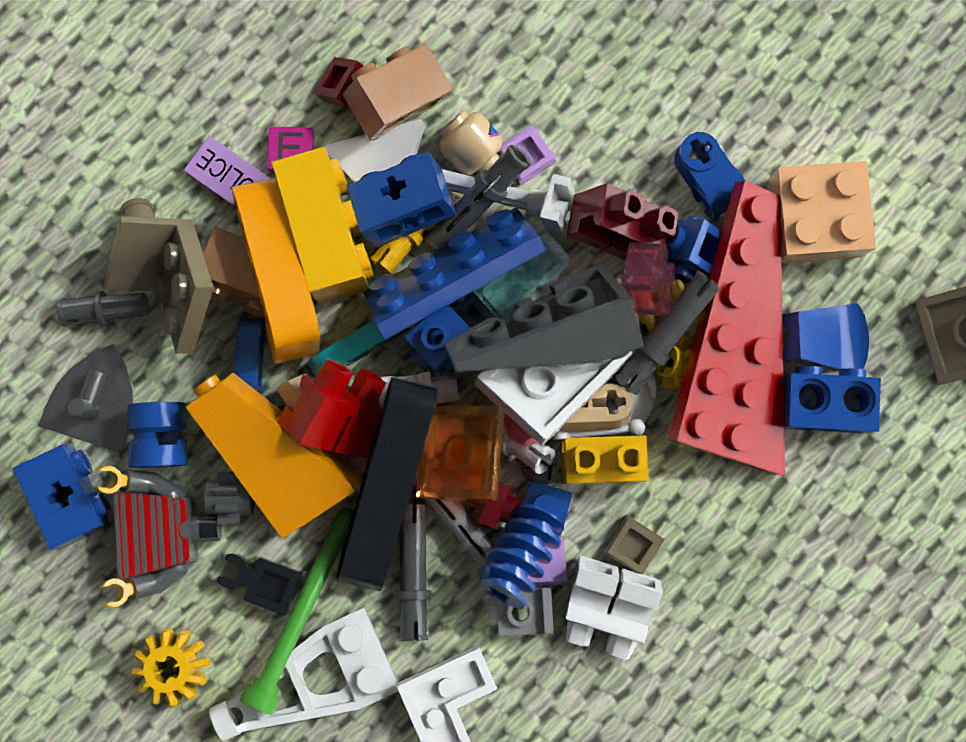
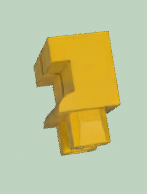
M647 435L582 437L560 440L561 484L648 481Z

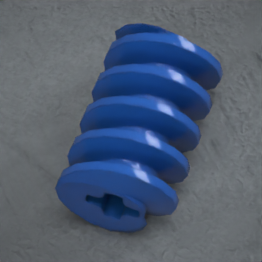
M526 503L517 506L513 513V519H510L505 525V533L501 534L496 540L497 548H493L488 553V563H484L478 570L480 578L478 583L481 588L491 597L518 609H524L527 602L518 592L534 593L535 585L527 577L530 576L536 579L543 577L544 570L536 561L544 564L551 563L553 556L545 547L558 549L561 546V540L553 532L564 530L562 522L550 512L536 505Z

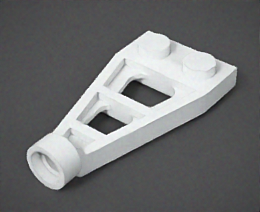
M363 607L324 625L292 651L279 679L282 677L291 678L300 698L298 704L274 711L271 716L240 702L242 690L230 701L226 700L209 708V713L219 738L224 742L244 731L362 709L398 692L396 687L398 681L366 608ZM331 652L336 655L346 678L345 687L338 692L323 695L314 694L308 690L303 679L304 668L321 653ZM233 707L242 711L243 720L241 723H239Z

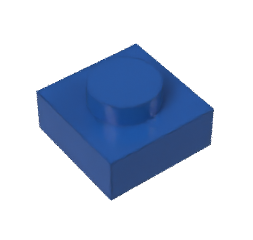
M530 481L523 504L536 505L550 512L564 525L573 492ZM561 531V532H553V533L558 534V535H561V534H562V531Z

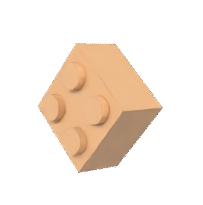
M867 161L778 167L768 179L769 191L780 195L781 263L860 258L876 249Z

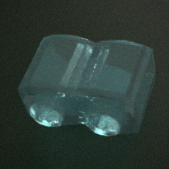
M550 234L539 236L546 251L485 284L482 290V302L497 318L505 319L514 314L517 302L526 297L533 300L535 294L550 289L549 285L559 280L564 274L570 256Z

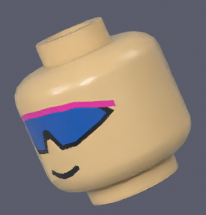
M463 110L439 132L443 137L439 143V149L460 174L468 176L476 171L479 173L481 170H488L500 158L497 152L503 145V139L480 112H473L468 115Z

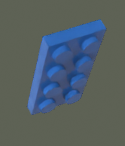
M518 208L501 210L491 215L487 219L486 224L474 231H464L456 234L448 241L447 246L438 251L423 253L415 257L409 263V267L394 275L386 274L377 278L363 294L376 326L386 340L546 251V248L537 232Z

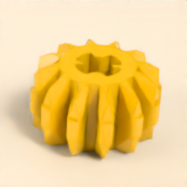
M172 628L162 630L161 640L154 634H151L145 638L148 650L138 649L134 653V657L144 663V665L133 668L131 674L134 677L144 676L146 682L139 685L137 690L142 694L151 688L154 689L151 702L155 705L161 703L165 696L171 707L180 704L181 694L186 699L192 700L197 696L194 684L203 686L208 681V677L204 673L197 671V669L209 666L211 660L207 657L197 659L195 653L204 648L205 644L203 641H198L190 647L187 646L191 638V632L188 630L182 631L177 639ZM173 657L178 662L174 667H180V672L169 677L164 673L168 667L162 668V662Z

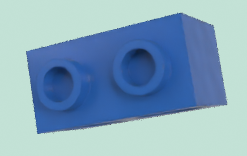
M796 366L795 373L783 376L784 429L864 434L879 432L881 378L866 377L865 369L854 368L839 369V376L822 375V367ZM802 387L812 389L816 395L817 402L812 410L804 408L799 402L798 396ZM847 389L855 391L860 398V407L855 413L849 411L844 405L843 396Z

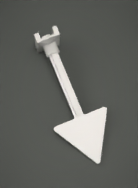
M421 119L400 124L371 140L364 134L325 146V149L332 159H339L341 169L354 182H357L363 175L369 172L386 170L400 164L404 158L417 154L425 124ZM442 169L449 191L465 194L475 184V177ZM553 174L547 192L532 189L530 192L509 186L507 188V196L501 202H495L526 210L527 215L541 218L549 238L563 242L567 241V229L563 219L566 217L568 208H572L575 194L571 178ZM493 182V183L483 192V195L495 184V182Z

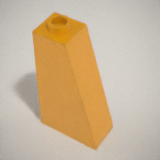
M235 373L230 374L221 381L215 374L193 389L198 397L186 406L187 410L282 539L354 493L362 480L358 471L333 451L298 445L277 422L282 411Z

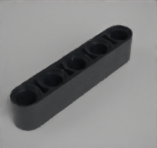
M393 377L390 379L342 549L336 582L377 591L382 590L435 410L437 388Z

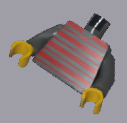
M104 465L95 468L96 471H107L111 476V481L105 488L92 486L93 489L100 493H113L118 579L102 582L98 589L112 586L117 591V598L114 602L102 604L104 608L118 607L124 604L127 598L135 600L162 593L186 575L189 562L198 560L197 543L221 540L222 525H217L218 515L196 516L195 499L186 498L180 485L155 472L123 470L120 473L117 468Z

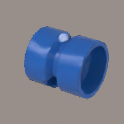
M143 402L127 405V430L134 433L135 437L128 443V468H159L188 465L187 440L180 437V432L187 428L186 403ZM155 434H160L159 441L155 437Z

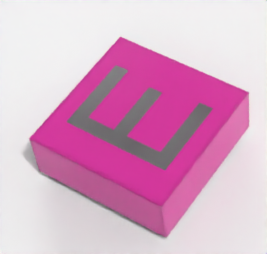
M269 127V172L275 173L272 165L273 161L314 150L313 127Z

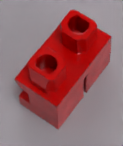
M326 359L316 378L302 375L300 388L303 394L295 408L285 406L277 422L298 445L327 451L333 450L337 453L365 458L373 442L382 409L378 400L386 386V382L375 372L361 368L350 387L348 384L354 373L339 362Z

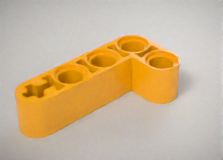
M277 178L231 187L238 221L265 316L267 339L275 365L318 354L320 349L319 325Z

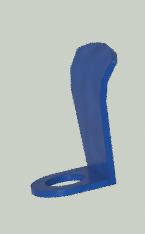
M855 303L782 314V326L788 332V343L783 349V361L801 359L836 370L845 368L864 369L869 352V331L865 314L859 304Z

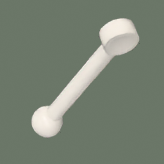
M633 419L629 424L614 430L575 432L558 430L552 436V440L622 433L641 436L645 431V424L640 419Z

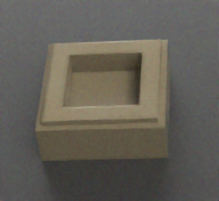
M626 515L603 553L629 570L643 575L665 539Z

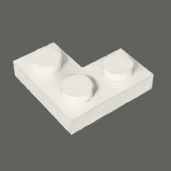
M478 646L472 647L396 683V687L421 742H471L457 708L497 690Z

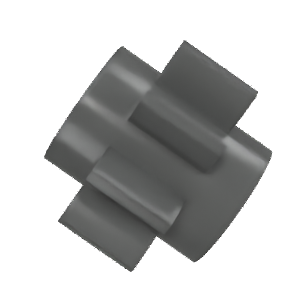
M233 471L218 472L217 482L206 483L205 511L207 515H218L217 525L243 524V515L254 514L255 501Z

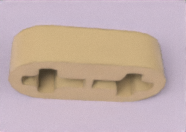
M604 384L559 430L575 432L621 428L627 424L631 417L632 396L626 388L618 384ZM606 400H615L616 406H619L617 414H609L608 408L605 407Z

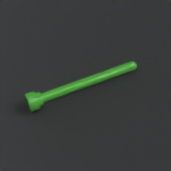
M343 508L338 512L260 678L255 677L251 685L246 684L239 699L240 702L268 715H273L280 700L277 697L280 688L276 685L345 541L353 513L351 509Z

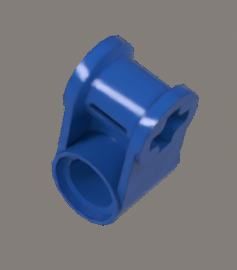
M695 132L690 134L676 150L674 164L691 189L696 202L702 201L706 207V210L703 211L705 215L714 220L725 213L728 209L734 182L745 181L738 169L732 165L717 140L708 133ZM702 150L705 154L702 160L696 159L692 162L689 159L688 155L691 151L697 152Z

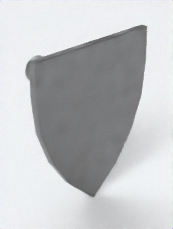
M114 344L89 354L69 369L56 384L44 408L38 426L118 453L122 452L129 430H127V405L133 404V389L127 366Z

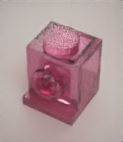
M629 243L621 286L631 296L636 314L670 316V291H673L675 264L667 263L668 250L666 249V244Z

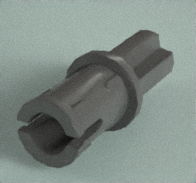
M98 291L95 296L60 298L57 302V316L63 327L86 323H99L101 326H107L110 320L142 317L149 313L148 298L145 293L107 296L104 291Z

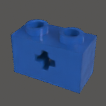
M429 152L422 155L408 156L398 165L383 171L369 172L363 175L359 181L347 185L360 232L375 247L456 216L443 171Z
M61 444L13 468L50 550L63 549L110 526L106 516L111 513L110 505L103 493L96 492L93 489L88 477L93 472L92 466L81 449L76 451L74 446ZM64 487L73 489V494L68 497L69 503H61L59 498L65 493Z

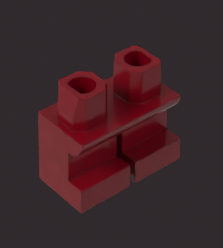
M605 183L574 194L566 235L597 249L602 248V251L633 264L643 260L644 248L646 247L664 253L666 238L676 233L678 211L666 205L660 207L644 200L642 194L631 189L623 190L612 184Z

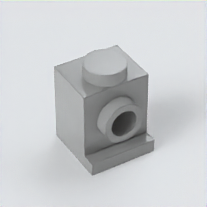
M550 586L535 587L534 593L531 594L518 592L526 600V606L529 609V614L524 620H516L512 617V606L496 599H488L489 627L498 626L499 636L554 634Z

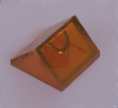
M435 406L419 462L416 497L487 504L497 500L504 418L503 406Z

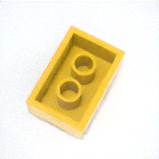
M325 147L273 161L274 172L307 285L312 296L319 304H324L369 289L367 278L374 277V273L364 244L356 245L354 237L360 236L362 233L360 232L351 200L344 202L342 196L349 194L339 159L330 160Z

